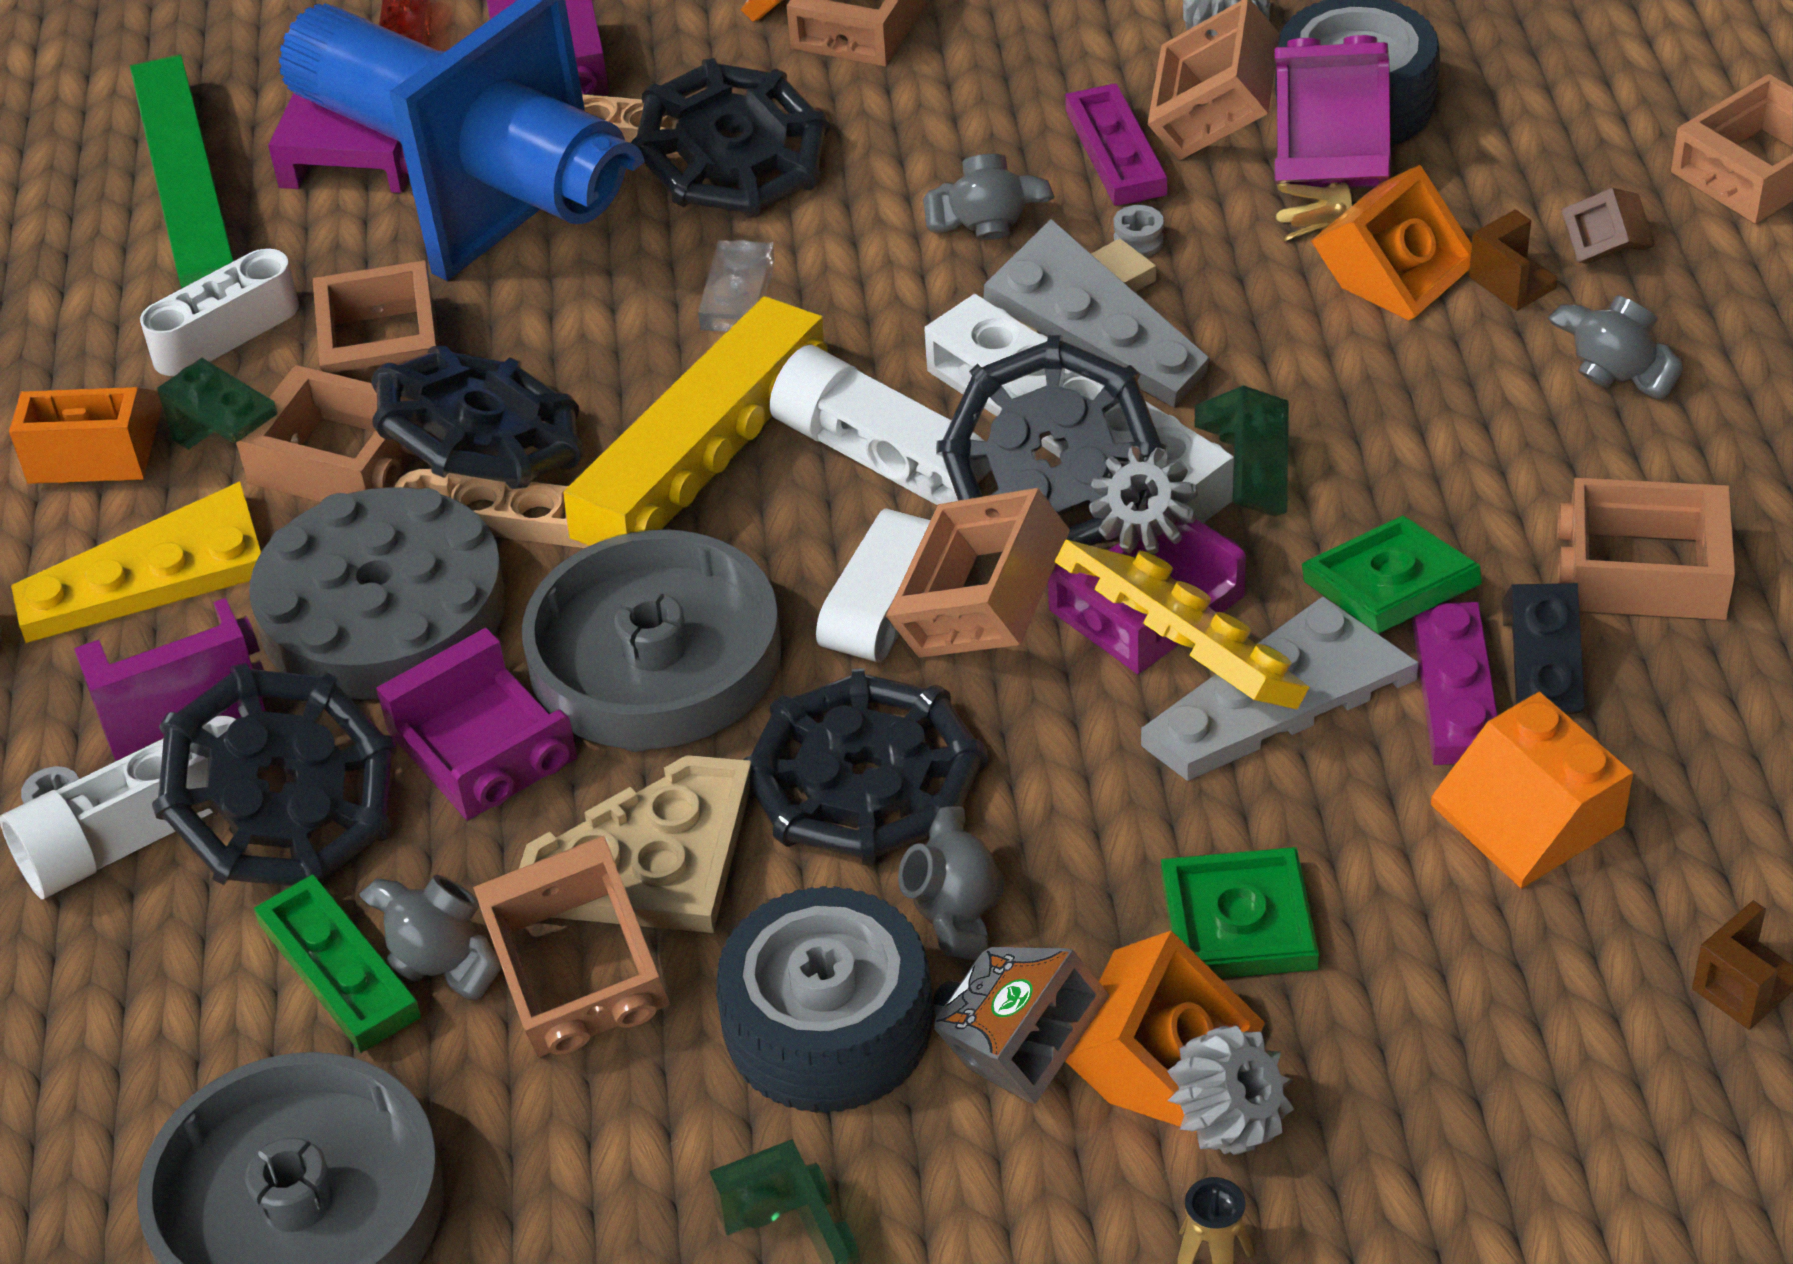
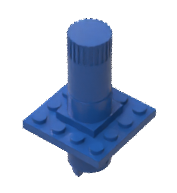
M517 0L447 51L435 50L326 3L323 5L316 4L314 8L308 7L305 9V13H300L296 17L297 20L291 23L289 32L285 33L283 38L285 41L280 48L282 53L281 57H279V63L281 64L279 70L280 74L284 76L282 79L284 84L288 85L287 88L291 92L397 140L402 144L431 273L446 281L450 280L539 210H543L572 224H584L594 220L607 209L615 198L622 184L626 168L634 171L645 162L640 149L636 145L625 141L623 133L615 124L585 112L565 0Z

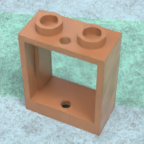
M790 0L787 4L790 47L795 50L886 67L929 0H885L879 10L832 0ZM839 34L846 36L848 41L841 39Z
M1241 0L1161 45L1147 124L1179 161L1269 114L1275 71L1274 49L1278 47L1279 33L1252 0ZM1215 30L1218 34L1211 36L1206 31Z
M1767 74L1677 128L1671 173L1754 224L1793 201V154L1772 166L1738 146V144L1763 130L1793 148V87L1771 74Z
M425 260L313 278L321 371L372 383V376L381 365L385 363L398 365L427 354L432 346H440L435 303ZM417 312L419 335L337 348L335 329L337 324Z
M294 365L236 439L248 484L319 502L327 496L336 493L349 494L368 489L395 487V483L399 480L415 454L394 439L382 438L373 427L372 420L377 411V393L373 389L372 383ZM403 396L401 397V401H416ZM321 419L374 431V434L356 458L302 445Z
M1574 478L1571 503L1560 502L1558 510L1557 540L1569 541V547H1560L1558 583H1578L1579 612L1726 620L1735 577L1728 485ZM1589 535L1696 540L1697 566L1589 560Z
M1039 488L938 504L886 614V618L919 658L1021 645L1056 563L1054 561L1067 539L1070 529ZM1002 552L988 584L963 587L977 555Z
M605 836L473 887L524 1031L538 1058L549 1053L561 1055L578 1050L589 1041L590 1037L617 1026L630 1028L643 1024L651 1019L657 1010L670 1005ZM609 895L639 975L541 1014L512 933Z

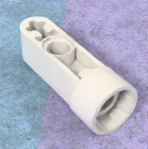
M814 345L803 346L789 358L780 371L771 393L770 412L775 419L815 441H821L936 505L958 501L943 458L936 455V441L943 440L951 420L861 373L854 366ZM974 432L972 433L971 440L984 441ZM988 458L969 459L978 483L991 470Z
M216 716L202 728L218 738L228 730L230 724L236 719L229 716ZM163 739L58 790H51L0 815V826L13 858L24 878L39 898L45 899L95 874L97 870L175 832L166 820L156 818L152 807V802L158 798ZM190 752L187 788L206 787L208 758ZM206 809L197 814L200 818H203L213 812L210 809Z

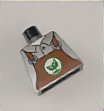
M991 947L981 953L962 982L946 981L937 989L933 1000V1008L937 1016L935 1018V1031L970 1070L1027 1102L1036 1104L1109 997V994L1072 949Z

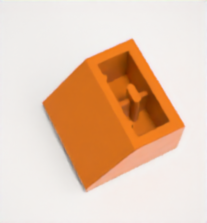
M140 387L21 391L9 434L27 484L144 480L164 401L162 393Z

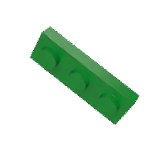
M313 874L254 907L259 926L360 1053L421 1018L416 999Z

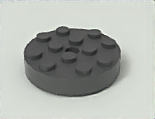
M376 488L349 494L336 493L327 496L319 505L297 516L272 535L271 540L261 552L253 568L249 589L250 603L266 654L274 666L284 673L323 677L328 672L338 677V686L350 699H379L376 687L484 628H487L494 635L501 623L506 605V587L498 548L489 527L469 507L430 488Z
M648 530L623 534L597 542L573 554L554 568L538 585L526 607L522 624L523 647L532 688L539 703L546 712L551 714L561 709L570 718L574 734L592 742L625 748L632 752H642L648 749H659L690 743L708 737L729 725L737 723L767 692L775 678L781 657V636L776 598L771 583L761 568L745 553L721 540L679 530Z
M321 1052L291 1053L257 1060L218 1077L193 1094L173 1113L155 1137L143 1163L138 1183V1215L144 1237L156 1264H418L432 1243L439 1226L445 1195L444 1175L427 1116L418 1100L398 1079L375 1065L349 1056Z

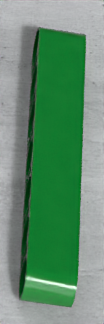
M179 54L130 65V70L172 254L182 289L232 263L233 257L182 55Z

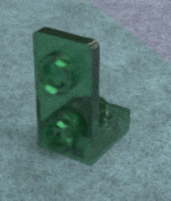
M200 358L193 364L185 367L177 375L157 387L173 441L187 450L213 432L218 433L230 442H239L278 413L273 400L204 358Z
M1242 385L1196 404L1194 427L1219 435L1221 442L1234 445V502L1239 506L1274 517L1285 514L1288 507L1289 401Z
M793 1139L709 1171L716 1213L727 1236L748 1227L759 1228L775 1221L781 1214L796 1209L822 1264L860 1263L859 1250L849 1225L844 1219L834 1223L826 1206L832 1204V1200L821 1168L817 1162L805 1165Z

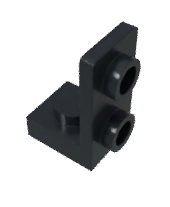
M1578 583L1512 584L1502 600L1503 626H1512L1516 705L1540 691L1565 714L1580 713L1584 708Z

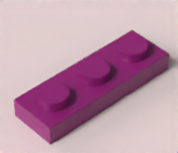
M1117 83L1066 93V113L1113 205L1139 203L1146 199L1167 195V176Z
M1478 602L1441 603L1412 618L1433 765L1456 764L1486 723L1497 716Z

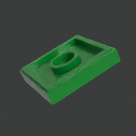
M1404 515L1302 563L1303 579L1306 584L1377 634L1482 584L1481 568L1478 563Z
M1297 847L1161 859V880L1169 929L1220 979L1318 970L1319 953Z

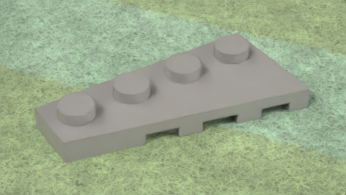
M1052 219L984 284V300L997 308L1005 310L1009 315L1044 335H1062L1063 341L1123 367L1132 365L1141 374L1138 379L1140 388L1173 408L1207 373L1209 357Z
M1322 596L1258 643L1273 648L1285 655L1292 662L1288 670L1310 687L1297 710L1253 700L1215 674L1141 728V746L1185 780L1189 781L1261 748V740L1278 732L1288 731L1293 735L1314 726L1315 716L1337 706L1343 705L1348 711L1370 701L1371 692L1387 684L1393 683L1398 689L1416 681L1418 662Z

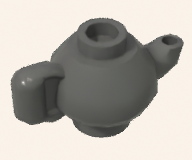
M976 155L962 161L964 176L956 183L945 182L940 187L927 192L923 198L926 227L930 232L943 233L955 230L963 224L968 229L976 231V236L979 240L1000 239L1010 235L1009 227L1017 222L1027 203L1048 202L1054 199L1055 196L1048 180L1033 175L1019 176L1008 171L1005 155Z
M1616 295L1609 308L1603 310H1591L1583 305L1561 304L1547 318L1552 325L1574 335L1576 355L1583 362L1578 372L1602 387L1609 389L1614 380L1625 382L1632 379L1637 389L1654 399H1664L1670 394L1684 371L1682 360L1672 352L1669 345L1662 342L1655 343L1650 334L1658 318L1646 308L1625 297Z
M961 806L944 807L939 809L930 827V841L926 845L915 844L904 854L898 873L899 887L904 896L913 899L914 905L920 914L933 924L937 934L938 945L945 955L976 961L981 953L989 948L987 929L980 916L987 909L995 906L1000 900L1004 889V879L1001 871L997 869L992 854L985 843L974 835L963 831L965 823L964 808Z
M434 875L425 889H409L398 881L376 878L360 892V897L367 904L384 912L385 941L387 948L390 950L386 961L395 971L416 982H421L425 975L437 976L444 974L448 985L464 998L476 1001L484 996L502 967L497 953L491 947L487 937L477 935L471 919L480 907L477 898L453 880L441 875Z

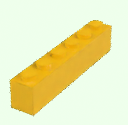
M763 296L563 491L569 538L591 546L597 542L623 534L663 530L683 507H688L693 502L697 493L716 473H721L727 467L730 459L749 440L754 439L759 434L762 426L772 417L770 412L771 393L780 371L789 358L806 345H814L826 352L828 351L827 344L824 342L823 316Z

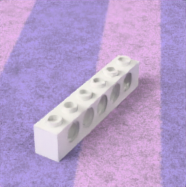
M973 294L925 326L927 371L961 394H964L972 377L969 371L977 363L983 367L1046 342L1048 337L1038 334L1011 317L1005 310L997 308L978 295ZM1045 369L1002 386L1012 399L1047 385ZM1065 369L1063 388L1075 390L1080 395L1094 400L1104 387L1102 384ZM990 397L988 398L984 409L998 416L1002 408L994 403ZM1146 402L1160 442L1168 446L1167 465L1179 460L1182 461L1188 469V473L1182 482L1194 483L1197 488L1198 496L1184 504L1192 508L1196 514V519L1204 523L1233 501L1234 456L1227 453L1220 445L1211 443L1184 426L1174 416L1167 415ZM1120 403L1105 412L1115 443L1134 442ZM1049 435L1041 440L1042 447L1059 458L1060 453L1068 449L1066 439L1056 441L1052 435ZM1119 461L1122 467L1130 464V462ZM1109 471L1107 478L1112 479L1113 475ZM1147 490L1138 510H1146V499L1152 496L1150 490Z

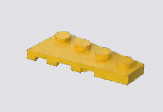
M240 481L12 584L11 588L18 622L25 642H32L249 582L261 550Z
M1065 540L1054 561L1070 573L1078 574L1080 572L1099 577L1100 579L1094 590L1113 603L1121 604L1123 602L1129 607L1147 614L1143 622L1146 626L1162 637H1167L1176 643L1193 648L1190 653L1191 657L1253 700L1298 709L1310 687L1288 670L1292 662L1275 649L1266 645L1255 644L1248 638L1251 629L1243 622L1228 614L1212 610L1208 606L1211 601V597L1191 584L1173 579L1170 576L1173 568L1166 561L1145 551H1139L1135 558Z

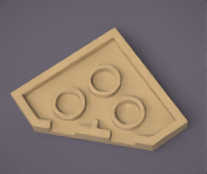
M686 755L664 767L665 777L637 793L631 787H628L585 811L586 821L556 838L551 832H548L528 843L519 869L605 836L640 926L713 933L751 789V761ZM609 895L552 917L620 924Z

